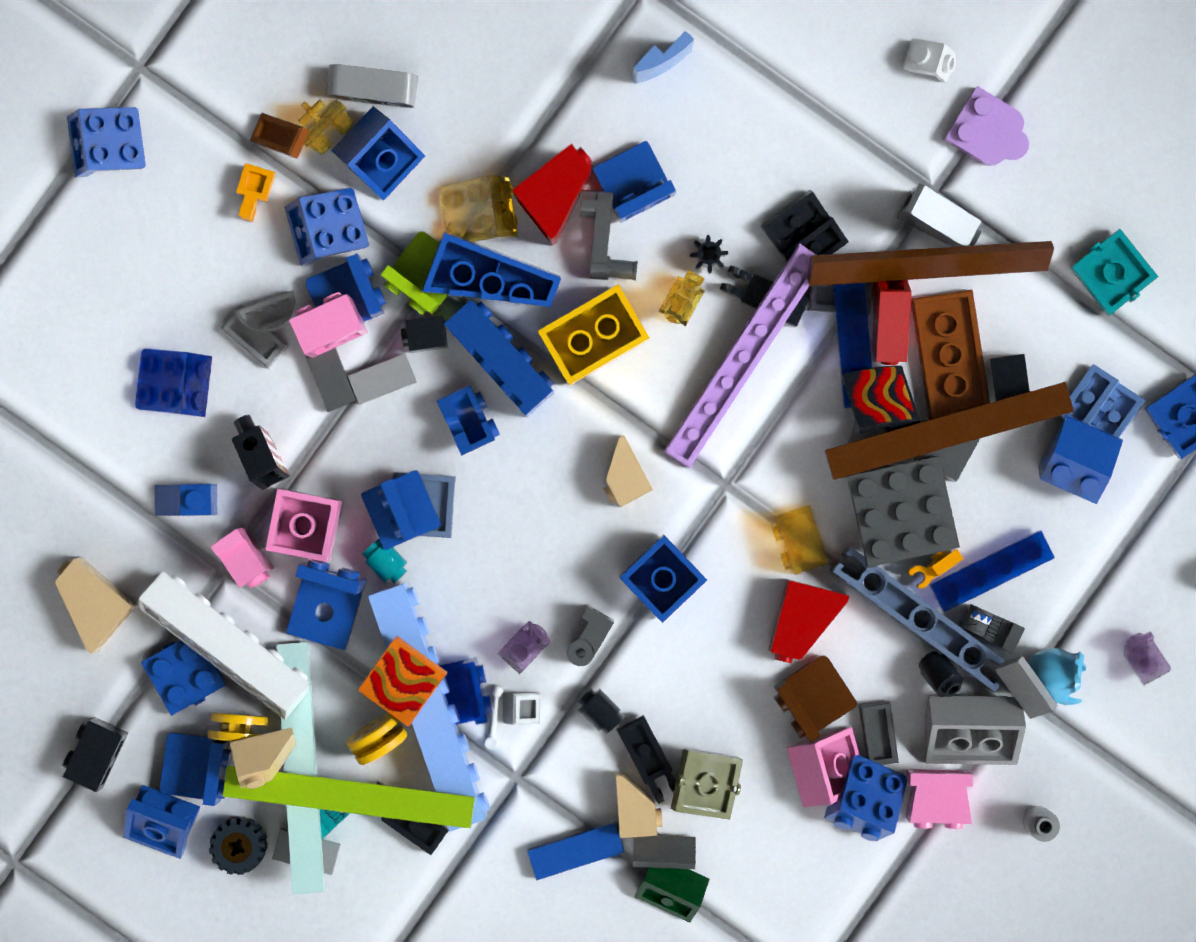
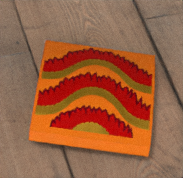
M396 636L358 691L409 727L448 672Z

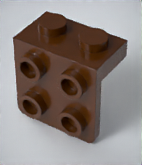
M825 655L819 656L773 686L778 693L774 696L775 701L783 713L789 710L795 719L790 724L800 739L806 736L810 742L821 736L820 730L854 709L857 705L856 699L830 659Z

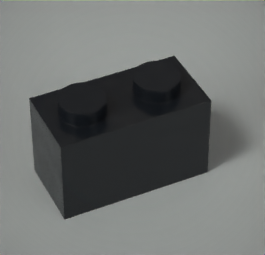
M96 717L88 720L87 723L83 722L75 737L79 742L74 751L70 750L63 762L62 767L66 768L62 777L94 792L103 789L129 732Z

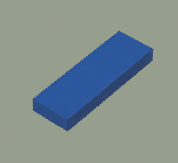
M615 822L527 850L536 881L625 852Z

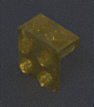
M486 175L442 186L439 190L445 231L472 242L518 237V220L514 212L513 188L510 184L509 176Z

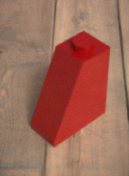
M907 280L873 282V354L876 362L884 365H897L899 362H907L912 295Z
M787 579L768 649L771 653H775L774 659L791 664L793 658L801 660L848 603L849 595Z

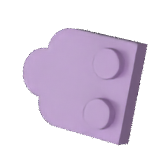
M979 86L974 89L944 138V141L986 166L998 165L1005 158L1009 160L1020 159L1029 149L1028 137L1022 131L1024 127L1022 114Z

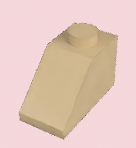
M624 435L618 438L606 477L608 486L603 488L611 504L617 502L620 507L653 490Z
M292 727L230 742L240 787L254 789L263 786L265 782L273 780L296 746Z
M616 772L620 838L657 836V827H662L661 808L655 809V802L623 772Z

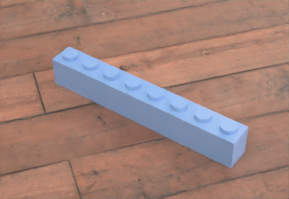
M406 582L368 596L386 649L394 638L398 636L434 663H439L435 647H429L425 636L429 634L426 620L423 616H418L415 608L416 605H419V601L413 587L409 588ZM444 677L418 713L412 725L435 791L475 797L472 824L486 819V811L490 810V806L485 792H479L476 781L480 780L475 763L470 764L466 752L470 751L465 734H459L456 726V723L460 722L458 712L454 704L449 705L446 693H449V687ZM448 826L449 832L462 828Z

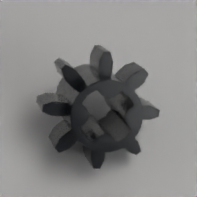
M707 235L703 244L699 241H694L693 244L698 251L691 253L689 258H697L696 270L703 266L707 268L708 274H711L713 266L716 265L721 269L724 267V264L719 259L720 257L727 256L728 251H721L719 246L722 244V239L716 243L711 242L710 235ZM704 248L708 251L713 248L716 260L708 259L704 261L702 259L704 255L702 249Z

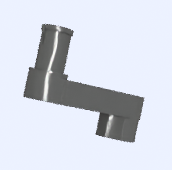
M582 190L580 217L595 219L590 279L608 280V277L636 281L638 261L615 260L607 256L613 192Z

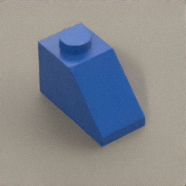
M217 484L155 485V516L218 515Z

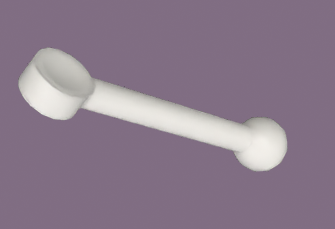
M499 685L494 686L491 690L494 698L489 737L485 741L486 748L490 750L495 749L497 746L495 732L499 700L504 692L503 688Z

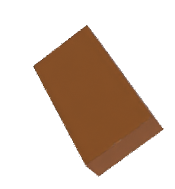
M261 113L249 141L298 159L310 131L302 126Z

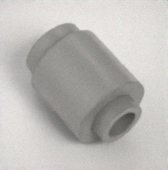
M1036 806L1029 809L1024 815V828L1036 840L1047 842L1053 840L1058 835L1060 822L1057 816L1048 809ZM1043 821H1046L1045 826L1042 829H1040V824Z

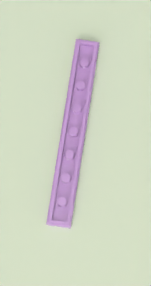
M801 244L797 246L664 449L666 454L686 467H691L809 287L807 275L811 256L816 255Z

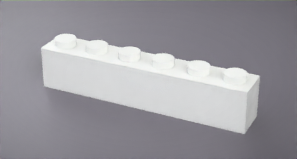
M162 572L140 596L139 609L286 720L309 692L310 683L307 681L308 677L296 667L293 669L289 668L283 663L284 659L273 649L267 651L259 645V640L254 634L247 630L242 632L234 626L235 622L229 615L224 612L217 613L210 607V602L199 593L194 595L188 591L186 584L176 575L170 577L165 572Z

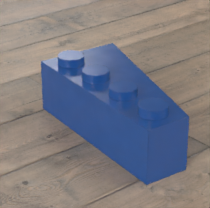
M443 231L423 284L422 292L551 307L561 277L548 270Z
M471 299L449 318L444 325L521 412L528 417L554 394L551 387L555 383L543 370L540 373L535 371L530 365L534 360L523 347L517 351L509 342L514 337L502 324L496 327L489 318L493 314L482 301L476 305Z

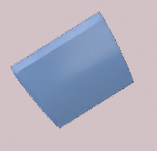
M684 31L665 53L654 45L633 68L632 80L635 83L644 82L676 66L692 51L694 38Z
M1093 364L1070 395L1074 412L1061 415L1060 417L1064 419L1065 415H1069L1120 438L1145 404V399L1120 384L1118 379Z

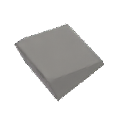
M503 693V723L510 725L540 724L541 693Z

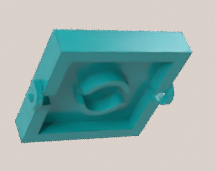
M1121 229L1115 231L1102 243L1097 242L1088 249L1089 253L1070 267L1071 271L1107 316L1113 314L1128 301L1131 303L1141 295L1139 292L1159 277Z

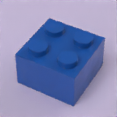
M664 534L619 576L625 585L662 623L707 581L700 571Z

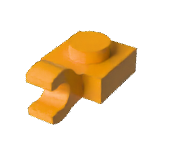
M247 163L244 164L236 190L238 195L244 196L238 216H241V219L253 222L258 201L268 202L276 176L274 171Z
M957 549L937 552L931 556L933 561L926 567L914 565L908 569L907 574L911 576L915 572L920 571L923 574V580L916 587L923 589L929 585L931 580L937 576L939 577L964 558Z

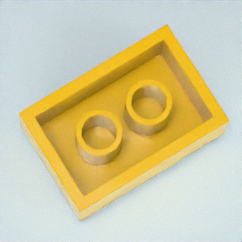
M619 284L538 330L539 336L569 386L650 339Z

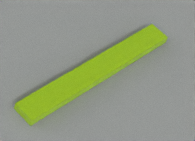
M227 765L223 797L469 829L472 827L475 797L284 772H277L272 781L265 782L261 787L254 789L241 788L235 766Z

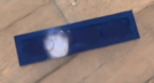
M865 283L832 285L844 408H851L842 380V374L872 368Z
M1038 530L930 583L929 586L942 612H946L1055 557L1042 530Z

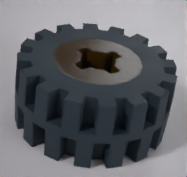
M239 816L238 818H230L217 827L210 838L209 854H212L213 858L211 860L213 863H217L218 869L221 871L225 870L230 875L233 873L243 875L246 872L252 871L260 864L266 854L268 844L266 843V833L262 832L260 824H255V820L251 818L245 819V817Z

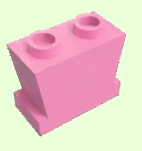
M246 527L235 529L211 546L239 588L249 586L251 589L270 578L268 572L274 567Z
M906 769L907 783L911 786L906 819L909 823H914L915 828L924 829L932 828L933 823H943L945 828L962 829L963 824H972L967 787H973V774L968 770Z

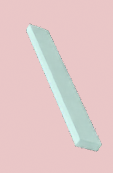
M309 643L277 644V653L284 659L283 663L291 669L296 667L308 677L307 681L310 683L309 692L286 720L281 717L282 730L292 727L296 746L284 762V773L317 777ZM287 805L292 895L325 892L320 809Z

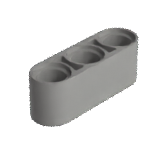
M330 64L326 96L346 101L414 108L418 76L400 71Z

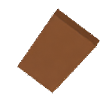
M973 289L911 299L929 420L990 403Z

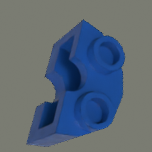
M470 385L437 400L461 456L495 441V437L500 435L493 418L488 421L483 410L488 407L481 392L479 391L474 394Z

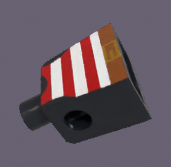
M244 415L236 419L233 423L239 435L232 438V443L249 481L260 489L265 490L290 477L268 431L260 425L255 426L251 415Z

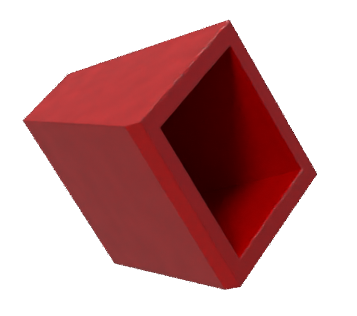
M572 143L512 190L516 201L552 246L560 238L582 195V190L586 188L591 178V158L582 147L576 150Z

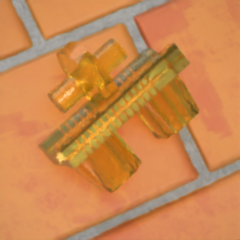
M320 99L312 107L305 101L300 105L306 113L298 121L305 127L312 119L314 120L306 128L310 132L304 145L306 147L310 146L321 155L333 144L322 133L330 124L341 135L353 125L352 120L345 112L347 108L337 99L320 115L318 113L326 106Z
M689 270L684 279L678 276L658 312L664 314L669 322L682 324L686 327L705 290L700 288L704 278Z

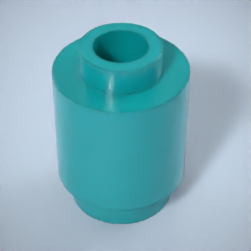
M379 538L362 553L367 559L365 563L384 583H387L389 580L396 583L407 572L404 566L408 562L394 547L385 550Z

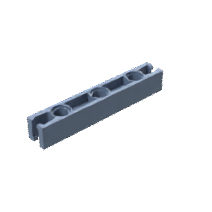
M847 546L841 556L845 559L847 556H852L863 566V569L857 574L855 579L841 571L844 565L840 562L834 564L829 571L941 654L945 655L987 688L996 692L1000 686L997 683V679L992 677L989 680L980 672V668L984 666L987 659L992 660L998 665L1006 662L881 568L878 566L867 568L865 557L854 548ZM870 573H875L879 579L878 586L873 590H867L864 586V579ZM920 610H925L928 614V621L924 626L917 627L914 623V615ZM974 647L977 650V658L972 663H966L963 658L964 652L967 648Z

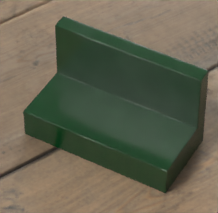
M648 867L646 875L638 886L634 897L690 923L701 907L710 879L690 869Z

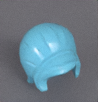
M1048 648L1036 652L1029 659L1028 664L1056 703L1065 706L1082 703V699L1069 696L1080 689L1081 672L1086 671V665L1083 663L1084 655L1081 651L1070 653L1062 649Z

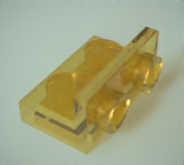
M810 505L774 516L775 523L771 524L775 540H781L785 552L780 553L785 571L791 569L793 575L801 574L800 572L828 564Z

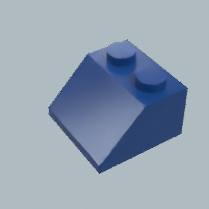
M374 106L331 150L383 201L425 157L417 146L387 116Z
M1065 415L1038 467L1040 480L1097 504L1112 477L1123 439L1069 415Z

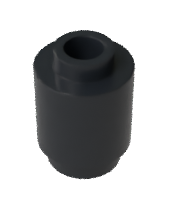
M933 651L921 659L919 662L920 674L939 697H951L959 692L963 677L945 655Z
M592 689L588 690L578 701L582 705L578 711L598 731L602 730L605 734L612 731L624 718L619 713L621 709L601 689H598L596 692Z

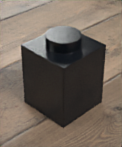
M441 315L406 320V328L401 329L403 347L409 346L411 353L448 348L444 317Z

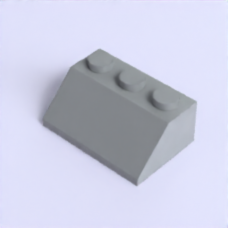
M929 696L925 714V764L1017 765L1026 730L1023 708L1015 697Z

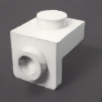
M912 38L903 68L909 72L936 76L940 81L947 82L950 73L954 71L956 65V54L945 43Z

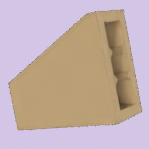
M82 557L74 558L73 561L69 558L58 569L57 573L60 576L56 579L55 584L86 650L92 654L101 649L136 608L137 604Z

